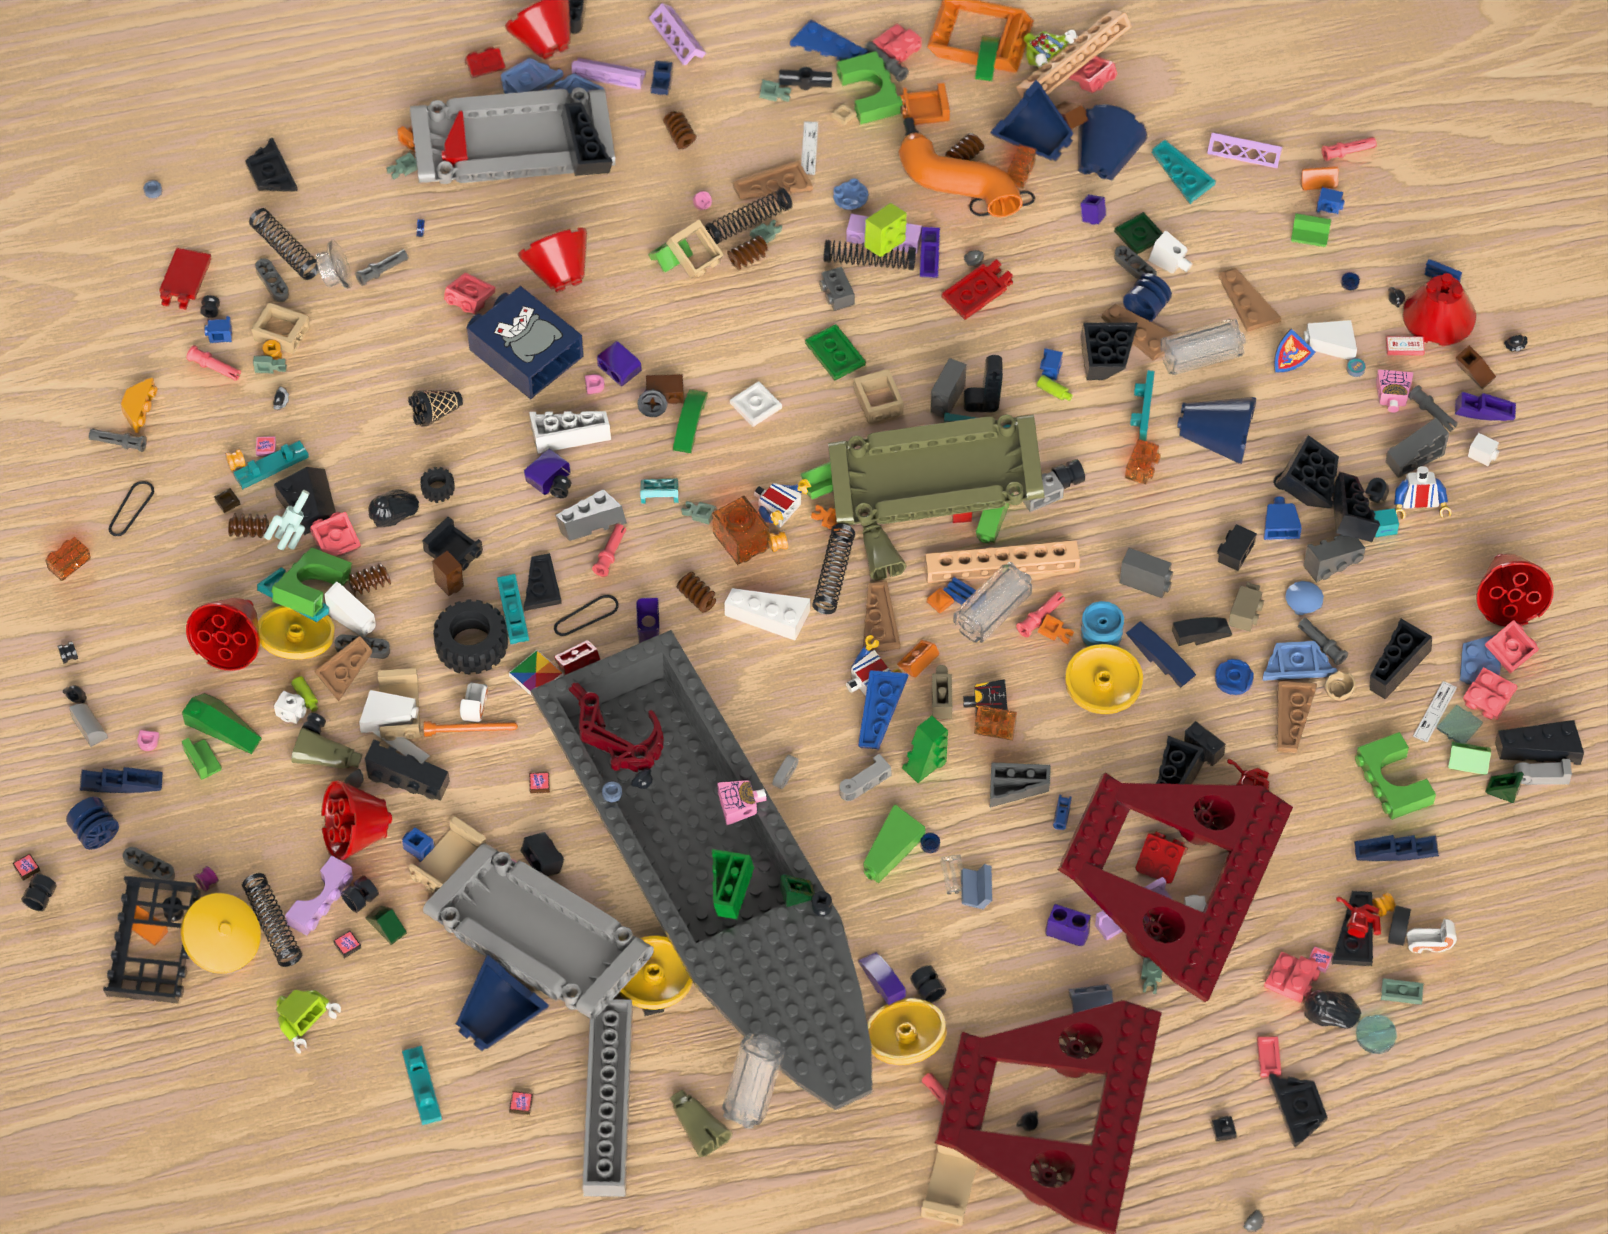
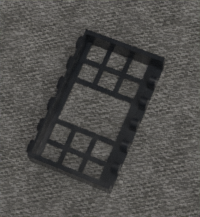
M124 876L127 887L125 894L122 893L121 896L123 908L122 913H118L119 930L118 932L115 931L114 934L116 946L115 951H111L112 968L107 972L109 984L108 987L103 988V991L107 997L178 1004L179 997L182 998L184 993L182 981L187 976L186 959L190 958L183 944L179 962L127 957L132 927L134 923L181 928V923H172L174 909L188 910L193 903L200 899L201 891L196 883ZM140 888L154 889L152 902L137 901ZM159 889L173 891L170 904L156 903ZM177 891L191 893L189 906L175 905ZM136 906L151 907L148 920L134 919ZM155 907L169 909L167 922L153 921ZM126 962L140 963L138 976L124 975ZM145 963L159 965L157 978L143 977ZM164 965L178 967L176 980L162 979ZM123 980L137 981L136 990L121 988ZM141 983H156L155 992L140 990ZM160 985H175L174 993L159 992Z

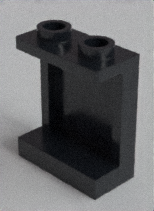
M450 517L443 520L422 540L423 549L427 554L436 559L448 551L461 564L462 571L466 570L469 564L475 558L477 559L483 551L482 541L478 539L475 542L454 527V520Z

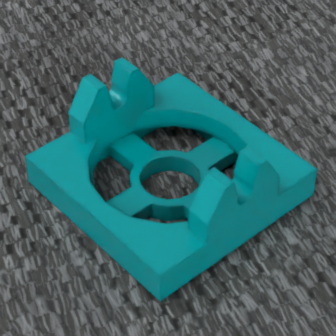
M642 479L640 485L641 504H646V498L674 497V503H679L678 479Z

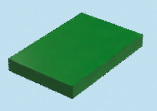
M837 324L805 339L807 347L834 381L866 365L864 358Z

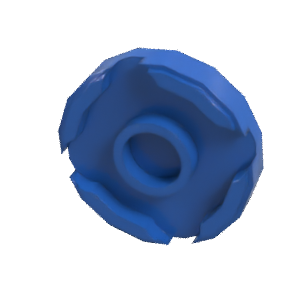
M1230 659L1227 662H1222L1217 667L1215 682L1221 691L1230 695H1239L1250 689L1253 684L1254 673L1246 662Z

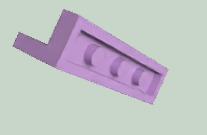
M661 3L649 19L681 63L687 65L694 56L703 58L706 54L705 50L673 7ZM662 13V22H658L656 18ZM666 25H671V34H666ZM675 37H679V45L675 46ZM683 48H688L690 52L684 58Z
M578 58L577 61L573 60L572 74L587 80L634 89H641L646 75V70Z
M1212 133L1207 154L1278 168L1283 147ZM1214 141L1222 142L1225 149L1221 152L1212 151ZM1233 145H1238L1243 152L1234 156L1229 151V148ZM1253 148L1258 151L1260 156L1256 159H1250L1246 152ZM1269 152L1277 153L1275 164L1268 163L1264 155Z
M1163 877L1144 887L1172 899L1165 890L1166 880ZM1104 911L1096 914L1095 926L1106 941L1123 932Z

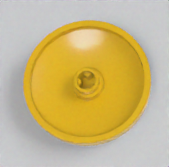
M278 606L264 613L258 621L260 644L268 652L279 657L288 659L315 657L325 652L334 640L335 628L328 615L315 622L293 609Z
M1108 644L1092 645L1082 649L1072 657L1066 669L1065 684L1070 697L1080 707L1098 714H1113L1127 709L1138 699L1143 686V672L1136 658L1128 651Z
M214 893L200 898L186 911L181 924V940L186 953L198 966L214 973H230L244 967L255 956L260 945L261 930L255 913L244 901L230 894Z
M646 936L640 938L653 946V954L619 994L625 1000H632L633 1005L644 1009H662L676 1004L689 992L693 981L668 937Z
M902 999L890 1005H885L877 1010L867 1023L872 1054L883 1062L896 1065L912 1064L928 1058L941 1047L947 1034L946 1021L941 1010L934 1004L920 999Z

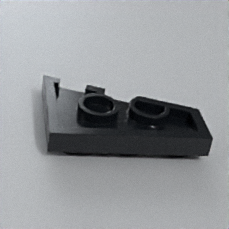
M550 553L531 557L524 611L562 604Z

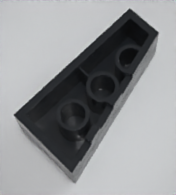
M582 102L564 104L561 117L574 175L610 173L613 161L608 156L604 144L601 143L597 130L593 128L591 119Z
M1339 472L1334 483L1335 490L1332 494L1336 533L1373 542L1380 523L1374 518L1376 515L1374 510L1368 506L1370 502L1363 495L1365 491L1357 476Z
M1401 618L1391 636L1390 642L1384 649L1382 657L1379 658L1370 675V691L1386 699L1432 651V636Z
M1574 720L1499 730L1495 740L1496 749L1501 760L1525 761L1530 759L1536 760V762L1556 761L1557 763L1562 762V759H1570V762L1574 763V765H1581L1584 756V750Z
M1168 736L1156 784H1192L1205 762L1204 749Z
M373 740L365 757L368 779L376 783L388 784L392 788L407 790L412 794L418 793L429 799L442 800L450 782L448 771L425 761L421 764L414 756L409 754L407 756L400 755L396 752L397 749L391 746L388 749L379 745V741Z

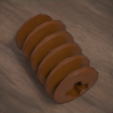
M671 111L664 116L663 123L666 125L678 149H685L696 140V134L688 123L687 118H685L684 113Z
M969 133L948 150L945 157L970 160L975 155H978L980 151H983L985 146L978 136Z
M758 235L755 239L752 238L749 242L746 241L743 245H738L737 248L727 251L732 265L740 271L741 264L746 268L748 266L747 261L753 264V258L756 261L760 260L759 255L765 258V252L768 251L765 240Z
M234 513L233 517L229 520V536L232 537L235 533L236 537H240L242 533L243 537H248L250 533L252 538L256 534L259 538H262L269 527V520L266 514L260 520L259 514L256 515L255 519L252 518L251 514L245 519L244 513L241 514L240 518Z
M381 563L377 565V569L371 566L370 572L366 568L363 569V575L360 571H356V577L352 573L349 574V585L355 598L356 591L363 595V589L370 593V586L377 590V584L384 588V581L391 585L389 574Z
M689 572L677 583V589L691 603H694V606L699 608V611L702 613L709 611L715 605V592L710 591V587L705 586V582L700 581L698 576L695 577L694 572Z

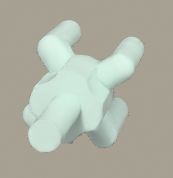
M306 490L302 491L294 507H287L282 517L279 515L273 517L264 534V538L270 540L279 525L274 536L277 539H281L277 546L280 550L285 549L293 532H295L288 544V547L294 550L305 531V527L300 523L304 517L301 509L310 494Z

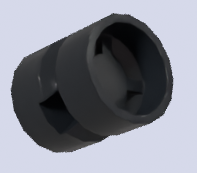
M1078 459L1067 462L1065 466L1060 464L1051 468V472L1055 473L1064 489L1070 487L1071 483L1077 485L1085 481L1084 469Z
M34 874L29 883V888L25 890L21 901L33 910L44 911L50 901L49 897L54 893L57 884L54 880L43 874Z
M363 875L353 883L354 886H349L341 892L343 901L355 913L366 906V902H371L379 895L375 885Z
M932 965L919 968L910 977L915 989L919 990L918 994L922 1000L933 1003L946 993L947 989L942 981L938 979V974Z

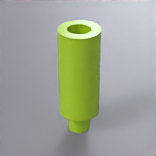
M1042 375L1037 382V387L1060 400L1066 399L1070 401L1073 397V394L1069 393L1068 388L1045 375Z
M304 677L295 678L291 685L296 693L304 699L305 707L312 712L317 711L318 700Z

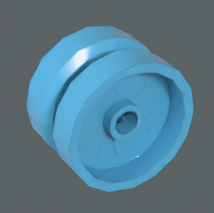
M1104 601L1095 602L1086 607L1082 615L1081 626L1083 642L1088 647L1099 644L1119 645L1122 640L1124 626L1122 610L1115 604Z

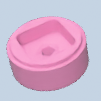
M701 191L693 197V204L697 209L705 210L711 206L712 198L709 193Z

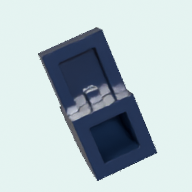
M655 61L651 94H669L672 84L673 62Z

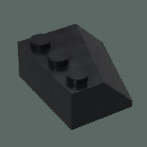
M1308 435L1297 446L1276 485L1307 506L1332 508V494L1335 490L1334 479L1337 475L1339 456Z
M305 467L274 484L276 497L285 509L288 506H295L303 490L310 493L301 509L304 517L300 524L305 527L304 536L311 532L310 527L313 525V522L319 519L324 521L329 519L330 515L336 513L325 469Z

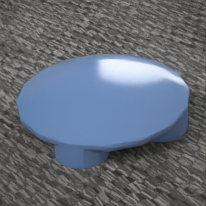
M851 179L849 182L842 183L833 189L835 203L840 208L846 210L860 208L867 202L869 197L867 188L858 179Z
M1307 581L1295 582L1287 589L1285 598L1287 604L1297 615H1304L1305 613H1311L1320 609L1323 605L1324 596L1322 590L1317 585Z

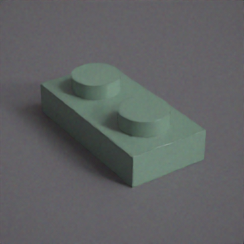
M1383 978L1381 1000L1421 1005L1424 983Z

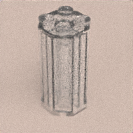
M1228 319L1161 338L1160 349L1161 352L1165 351V356L1162 358L1168 373L1176 375L1242 356L1244 354L1243 344L1246 343L1244 334L1240 333L1238 321L1236 319Z
M1012 562L1002 565L954 612L953 622L955 625L959 623L961 634L974 643H977L979 640L980 643H983L1032 594L1031 576L1016 568Z
M748 1034L741 1041L722 1107L724 1110L723 1116L726 1119L739 1123L747 1129H752L754 1125H759L764 1120L785 1053L784 1048H780L781 1043L779 1040L766 1034H759L758 1037Z

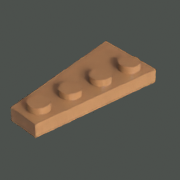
M799 160L733 182V187L739 199L767 196L772 194L773 191L777 192L780 188L786 189L788 193L813 190V185Z
M1237 268L1219 273V279L1247 332L1281 322L1280 315Z
M1117 304L1112 305L1102 313V319L1107 323H1138L1132 344L1153 361L1180 340V336Z
M887 581L868 584L863 647L867 646L865 643L866 637L872 635L874 638L871 644L875 640L879 641V646L871 649L876 652L900 649V640Z
M1278 681L1277 752L1297 753L1317 683Z

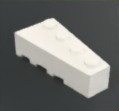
M571 411L564 412V414H553V412L536 414V412H529L537 453H544L549 448L554 451L611 440L606 411H582L580 414H574Z
M734 588L731 589L724 603L725 616L792 640H796L810 613V598Z

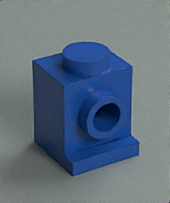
M1322 187L1316 212L1320 213L1322 210L1338 214L1339 210L1343 211L1345 200L1342 199L1343 192Z
M226 316L224 320H208V325H205V336H209L210 343L232 342L230 316Z
M1044 349V358H1042L1040 369L1043 370L1042 375L1052 380H1057L1062 365L1063 352Z
M415 827L411 832H407L402 839L403 849L418 858L420 862L434 848L433 839Z

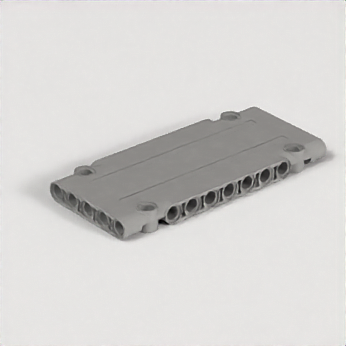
M575 88L571 93H568L565 89L453 98L448 100L446 104L440 100H435L429 106H410L419 183L439 181L442 184H449L452 180H456L459 183L574 173L561 117L563 106L566 103L582 102L591 119L593 128L597 130L601 143L604 144L608 156L613 161L612 166H615V153L605 89L589 90L586 92L582 88ZM459 111H463L468 160L459 161L453 167L450 162L442 161V150H445L444 143Z
M486 843L481 844L433 894L423 908V912L442 924L447 932L454 933L463 943L485 957L489 955L504 969L553 1000H562L567 1008L578 1010L590 1019L596 1018L650 959L654 951L653 946L635 937L630 928L622 927L615 918L522 861L516 863L511 860L508 853L499 852Z

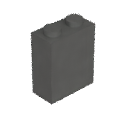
M949 358L931 390V413L939 417H944L945 413H951L966 385L967 364Z
M1128 548L1122 561L1120 584L1163 598L1165 592L1168 593L1172 585V563Z

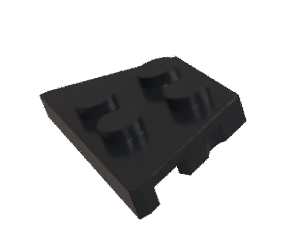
M273 138L268 140V144L264 148L260 147L254 155L245 160L246 167L258 191H298L297 185Z
M1269 1074V1081L1293 1146L1297 1147L1328 1119L1316 1084L1310 1080H1298L1293 1077L1285 1079L1276 1077V1074Z

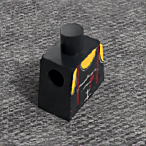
M1005 679L976 684L974 686V696H963V707H975V716L979 719L1007 721L1008 708Z

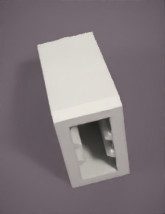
M1351 320L1307 324V329L1303 332V338L1315 351L1347 360L1356 358L1357 347Z
M336 582L324 594L326 605L329 607L328 616L361 637H365L374 630L376 626L374 614L340 583Z
M370 690L359 721L361 733L380 731V727L412 725L413 719L417 718L419 708L416 707L415 699Z

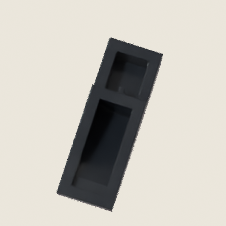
M1193 618L1173 622L1172 632L1178 646L1193 642L1196 645L1232 636L1226 618Z

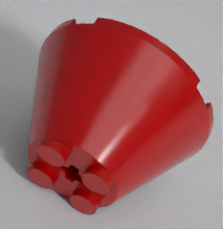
M542 0L517 14V19L514 21L510 19L505 24V29L508 33L537 56L543 57L544 60L552 58L553 54L558 51L562 53L569 49L568 45L571 42L569 0Z
M577 228L578 231L571 232L568 229L531 243L530 249L525 251L523 248L519 251L518 257L551 290L555 289L556 293L564 291L566 286L571 284L577 286L583 283L582 279L585 276L586 228Z
M1445 273L1433 277L1407 298L1403 308V321L1409 332L1415 337H1423L1425 343L1429 341L1439 343V346H1447L1459 343L1471 334L1476 323V310L1461 283L1451 274Z
M1498 554L1494 557L1478 586L1476 601L1479 610L1491 623L1506 627L1514 620L1523 626L1529 624L1528 621L1537 616L1539 618L1546 612L1553 599L1554 587L1549 574L1539 565L1514 554Z
M234 597L206 603L197 607L189 616L186 624V636L196 655L200 654L207 660V664L221 670L235 671L247 667L256 658L260 648L258 617L253 602L248 599L244 600Z
M332 781L328 785L323 797L321 816H325V828H322V833L330 856L339 860H345L380 839L387 837L388 824L392 823V814L387 810L385 799H380L343 781Z

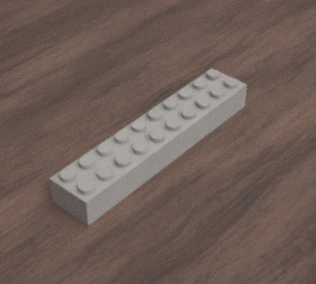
M612 1000L596 1018L590 1019L583 1167L584 1196L626 1197L632 1000Z

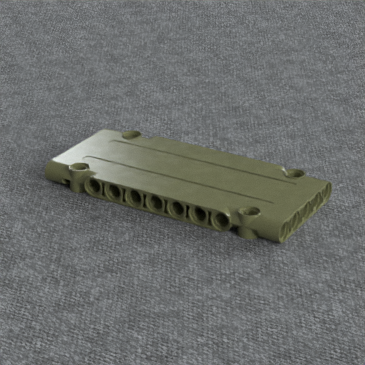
M1034 414L1017 416L1015 418L1010 415H1002L998 420L993 417H981L871 433L866 439H863L861 436H853L849 441L828 443L837 524H860L862 526H869L873 522L889 524L1004 507L1006 503L1019 505L1026 500L1045 498ZM1005 425H1011V426L1008 427V428H1004V427H1003V426H1005ZM1013 492H1019L1017 495H1012ZM863 513H869L867 516H861Z

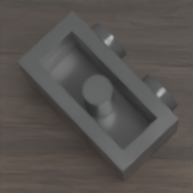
M842 267L821 273L820 288L822 291H825L827 303L832 305L834 311L855 305V293Z

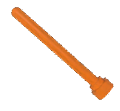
M424 721V737H432V735H436L438 732L516 730L518 725L516 722L436 725L432 721Z

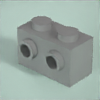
M1053 471L1042 474L1045 498L1023 501L1029 512L1063 498L1064 487Z

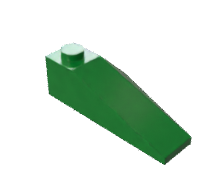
M206 693L192 697L182 711L185 725L247 753L252 754L262 740L225 703Z

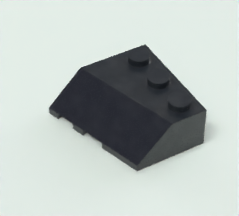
M1083 323L1080 337L1086 380H1106L1126 369L1138 323Z

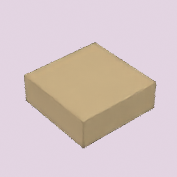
M842 103L831 113V117L846 126L856 117V111Z

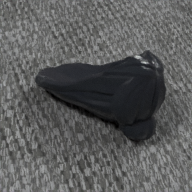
M391 490L388 493L377 496L370 502L368 508L369 518L374 521L377 527L383 528L396 525L404 518L414 515L418 511L419 501L416 495L404 490Z
M1318 989L1309 993L1304 1001L1305 1017L1320 1026H1337L1348 1029L1359 1022L1361 1010L1354 999L1347 993Z

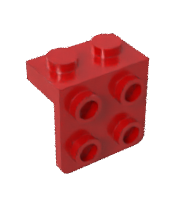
M1160 832L1148 833L1135 869L1137 872L1157 880L1163 877L1167 884H1171L1182 856L1186 855L1188 847L1184 846L1185 842L1174 838L1173 842L1165 839L1166 835Z

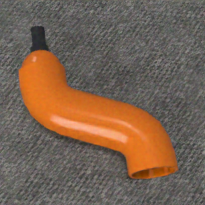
M904 119L903 124L906 133L899 148V156L907 175L915 183L937 192L983 199L986 202L989 214L995 217L1012 215L1022 207L1023 202L1019 189L1007 172L983 162L937 155L932 141L916 130L914 119Z

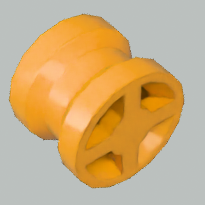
M269 340L263 344L262 349L265 356H272L273 360L282 358L281 345L278 341Z
M240 449L233 453H225L231 471L235 470L236 467L246 466Z
M779 531L778 534H768L772 552H776L781 548L784 550L788 549L784 531Z
M1388 892L1382 894L1381 898L1376 897L1372 899V905L1379 908L1378 915L1380 917L1385 916L1388 911L1392 912L1395 909V900Z

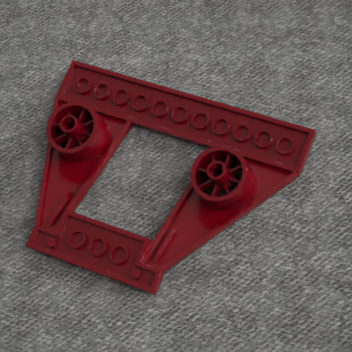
M1105 772L1098 781L1057 870L1072 879L1125 932L1130 947L1138 955L1150 958L1174 983L1203 1002H1207L1211 997L1293 806L1263 786L1121 783ZM1130 809L1178 829L1181 835L1194 845L1212 843L1230 851L1203 912L1102 870Z
M1121 1000L985 1037L962 1032L934 1144L956 1150L1021 1190L1029 1201L1040 1206H1047L1074 1224L1107 1234H1115L1162 1012ZM1062 1038L1066 1045L1060 1044L1059 1039ZM997 1062L1053 1068L1059 1074L1069 1078H1079L1087 1073L1105 1075L1091 1145L981 1131ZM1041 1164H1047V1167L1042 1168ZM1034 1165L1038 1173L1031 1171V1166ZM1060 1174L1062 1180L1057 1179V1175Z

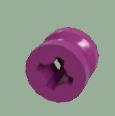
M208 866L204 867L201 873L194 875L196 883L204 891H207L211 884H216L219 881L214 871Z

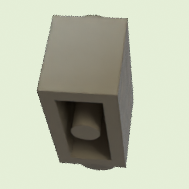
M1247 582L1246 587L1240 586L1230 613L1228 626L1250 632L1252 626L1257 625L1259 619L1257 612L1262 611L1264 600H1261L1262 592L1259 591L1260 585Z
M945 665L937 666L936 674H932V716L935 719H952V674H948V668Z

